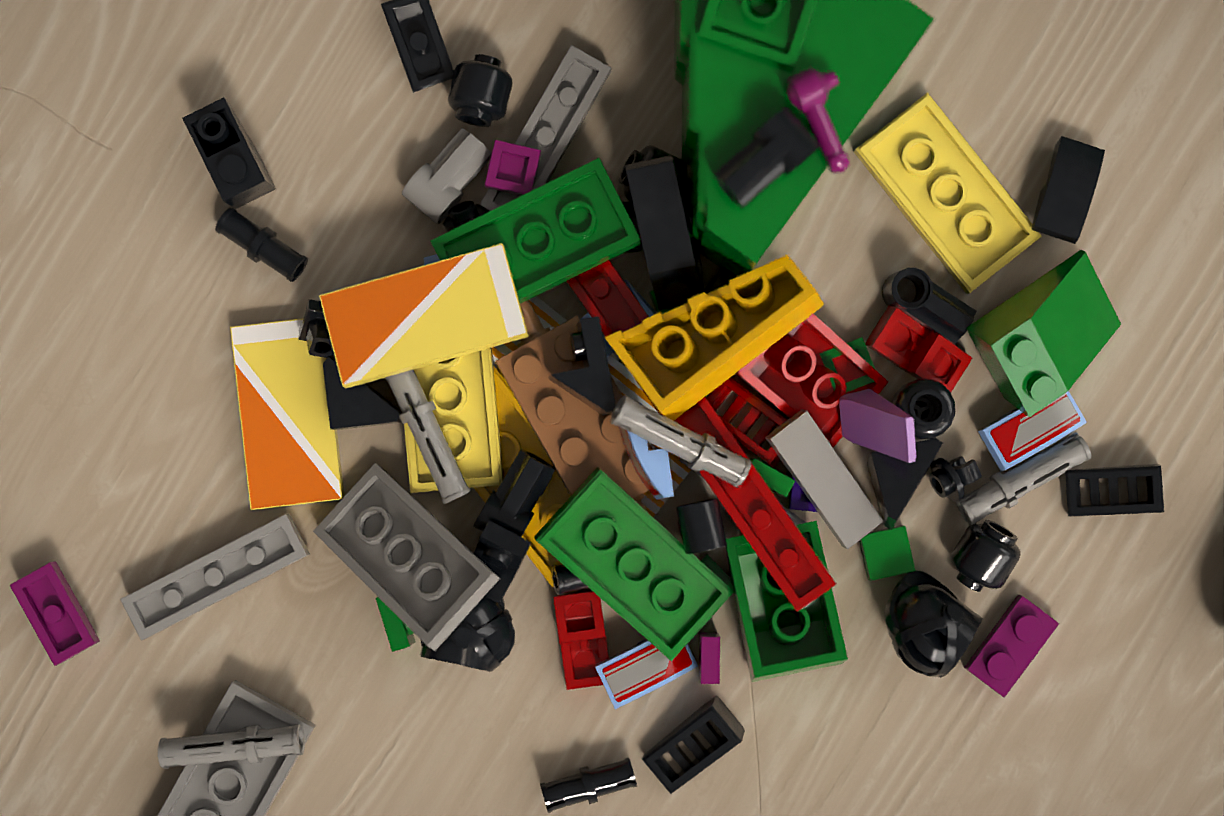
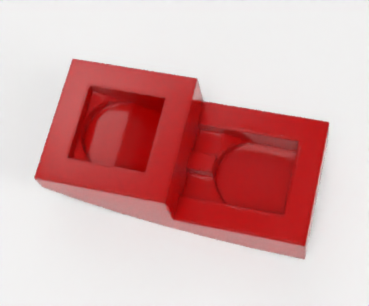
M893 306L887 307L865 342L866 346L916 379L938 381L950 392H952L973 359L942 335L929 331L903 311Z
M593 591L553 597L566 690L603 685L595 668L596 664L609 658L601 598Z

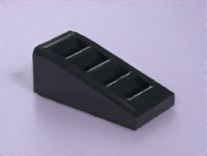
M1160 464L1075 469L1065 472L1068 517L1164 512L1162 469ZM1146 476L1147 501L1138 502L1137 477ZM1119 477H1127L1129 502L1119 503ZM1099 478H1108L1110 504H1100ZM1080 479H1089L1091 505L1081 506Z
M715 696L642 756V760L669 793L672 794L741 743L745 730L721 699ZM710 719H711V720L714 722V724L719 728V730L724 734L722 737H720V735L715 731V729H714V728L711 726V724L708 722ZM698 729L711 745L707 750L693 734L695 730ZM679 742H684L696 757L695 760L691 761L678 746ZM667 751L683 769L678 774L662 756Z

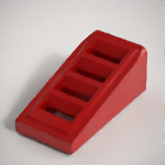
M732 378L727 379L710 392L706 398L715 411H717L731 391L738 395L720 418L737 441L774 468L781 459L772 446L767 451L761 446L766 441L765 437L772 433L777 425L781 426L787 419ZM748 402L753 407L738 427H734L731 424ZM762 414L765 415L768 419L751 440L746 434Z

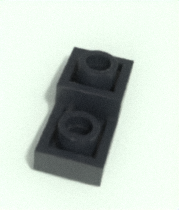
M1064 136L1060 137L1054 148L1047 182L1039 194L1031 230L1073 244L1078 241L1094 196L1105 150Z

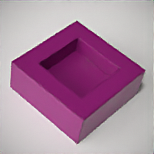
M495 140L485 187L519 196L532 191L542 154L541 150Z
M699 632V680L701 684H720V636L718 632Z

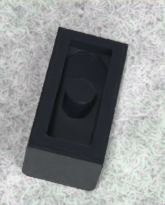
M390 0L382 3L383 12L413 93L452 79L454 70L429 0Z

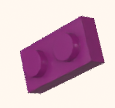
M56 561L49 562L10 584L13 593L54 666L67 661L100 642Z
M1018 594L964 668L1005 698L1058 627L1059 623L1024 596Z

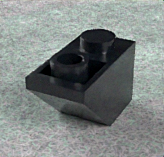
M223 97L182 118L223 202L237 209L276 189L256 147L226 98Z

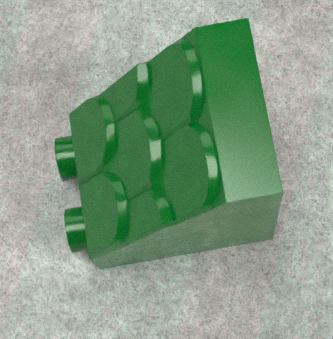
M675 0L674 77L682 85L681 160L691 166L690 206L692 236L698 243L697 249L700 254L718 267H726L738 277L753 269L827 168L825 157L819 147L793 172L787 176L782 174L743 209L732 202L714 179V174L734 155L754 140L752 136L785 107L791 111L817 141L805 112L801 113L797 107L790 103L787 96V78L810 67L821 73L834 71L838 78L839 84L829 91L824 106L843 146L935 20L911 1L818 0L796 66L792 67L699 36L709 0Z

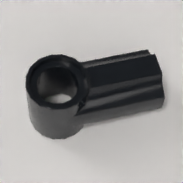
M787 107L768 120L752 136L754 140L719 168L713 176L724 193L741 209L748 205L782 174L787 176L820 147L818 142Z
M906 268L891 274L882 286V297L887 306L897 307L930 331L942 335L954 345L967 332L966 328L972 324L977 312L932 282L930 277L918 268ZM902 278L911 280L916 287V296L912 302L904 301L897 292L898 283Z
M520 449L498 490L492 491L473 527L483 532L490 520L522 537L534 515L532 510L539 497L545 491L556 468L535 454Z
M718 498L676 507L678 526L683 539L685 554L727 546Z

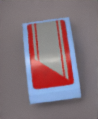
M1068 391L1030 418L1019 409H1014L979 430L978 433L1000 471H1004L1050 446L1087 422Z
M619 427L628 456L646 488L656 499L674 496L668 451L664 449L648 451L646 440Z
M647 639L595 665L615 709L658 689L698 667L688 644L671 661Z

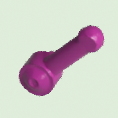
M810 67L787 78V96L792 105L797 107L801 113L805 112L830 172L842 173L850 165L849 158L843 150L824 106L829 91L837 86L839 81L834 71L821 73Z

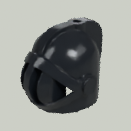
M917 570L908 572L897 583L884 611L888 634L892 639L897 656L902 659L908 668L929 677L942 678L956 666L982 622V617L960 602L945 585L931 575Z
M484 596L435 651L421 640L420 656L488 672L495 670L510 655L515 644L513 619L508 609H505L504 599L497 603Z

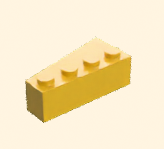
M787 254L730 280L728 285L708 294L703 292L688 299V303L664 314L659 312L642 320V324L624 332L621 330L606 336L605 339L660 413L674 421L820 309L824 303L817 290Z

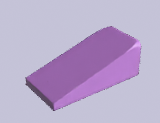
M871 389L840 397V420L842 436L857 445L908 463L916 461L914 418Z

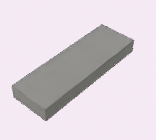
M801 409L765 437L843 548L848 550L883 522L876 509L806 410Z

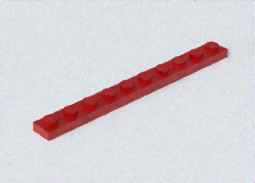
M610 260L567 280V283L590 316H599L601 330L605 337L620 330L622 332L642 324V320L649 317ZM706 396L674 420V422L701 436L704 433L716 438L717 444L749 459ZM648 397V399L650 400V402L652 403V405L655 407V409L657 410V412H658L659 414L663 415L662 413H660V411L657 409V407L654 405V403H653V402L651 401V399ZM752 462L747 477L737 488L703 469L699 471L797 612L837 585Z

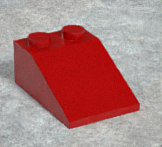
M814 313L735 373L789 419L801 409L806 410L832 448L843 437L839 408L840 397L866 389H871L879 394L888 384V381ZM835 348L842 354L832 359L837 373L824 366L820 353ZM865 375L874 381L846 393V383ZM829 378H833V379L835 380V381H834V382H835V385H836L835 391H834V389H833V387H832V384H831Z

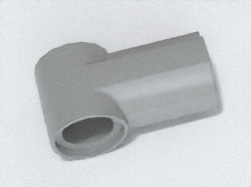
M461 128L431 164L426 163L411 177L405 185L402 195L434 223L440 224L448 217V211L460 202L464 194L462 191L491 159L492 152L475 136Z

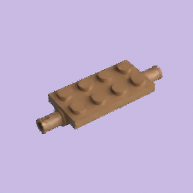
M529 300L521 303L529 337L519 339L521 343L517 345L518 349L496 360L495 363L550 461L556 468L568 493L571 496L598 467L647 511L641 499L645 497L643 493L647 492L648 489L638 476L628 456L619 426L610 423L612 414L601 415L548 379L554 373L584 368L583 360L575 361L570 339V333L577 332L576 324L580 320L579 317L575 316L550 330L549 327H543ZM610 374L617 404L620 398H623V395ZM647 441L648 451L653 450L650 443Z

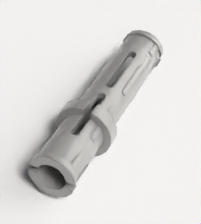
M414 370L385 377L403 414L399 415L402 424L408 423L423 459L440 492L443 504L471 492L433 413L436 406L433 400L428 402Z
M626 395L620 398L612 412L611 424L626 429L688 462L689 468L697 472L703 469L736 488L743 483L749 473L751 460L717 444L716 438L707 433L701 436L669 418L646 408Z
M1074 433L1004 474L997 472L990 476V482L956 501L957 507L969 525L976 524V522L996 510L998 511L1003 507L1011 508L1017 505V499L1053 480L1074 466L1088 461L1092 458L1091 451L1085 440L1078 433Z
M300 724L261 729L260 725H251L246 728V731L169 739L161 738L158 743V760L160 766L166 769L174 766L210 764L248 759L249 763L253 764L261 763L265 757L303 755L305 749L304 731Z

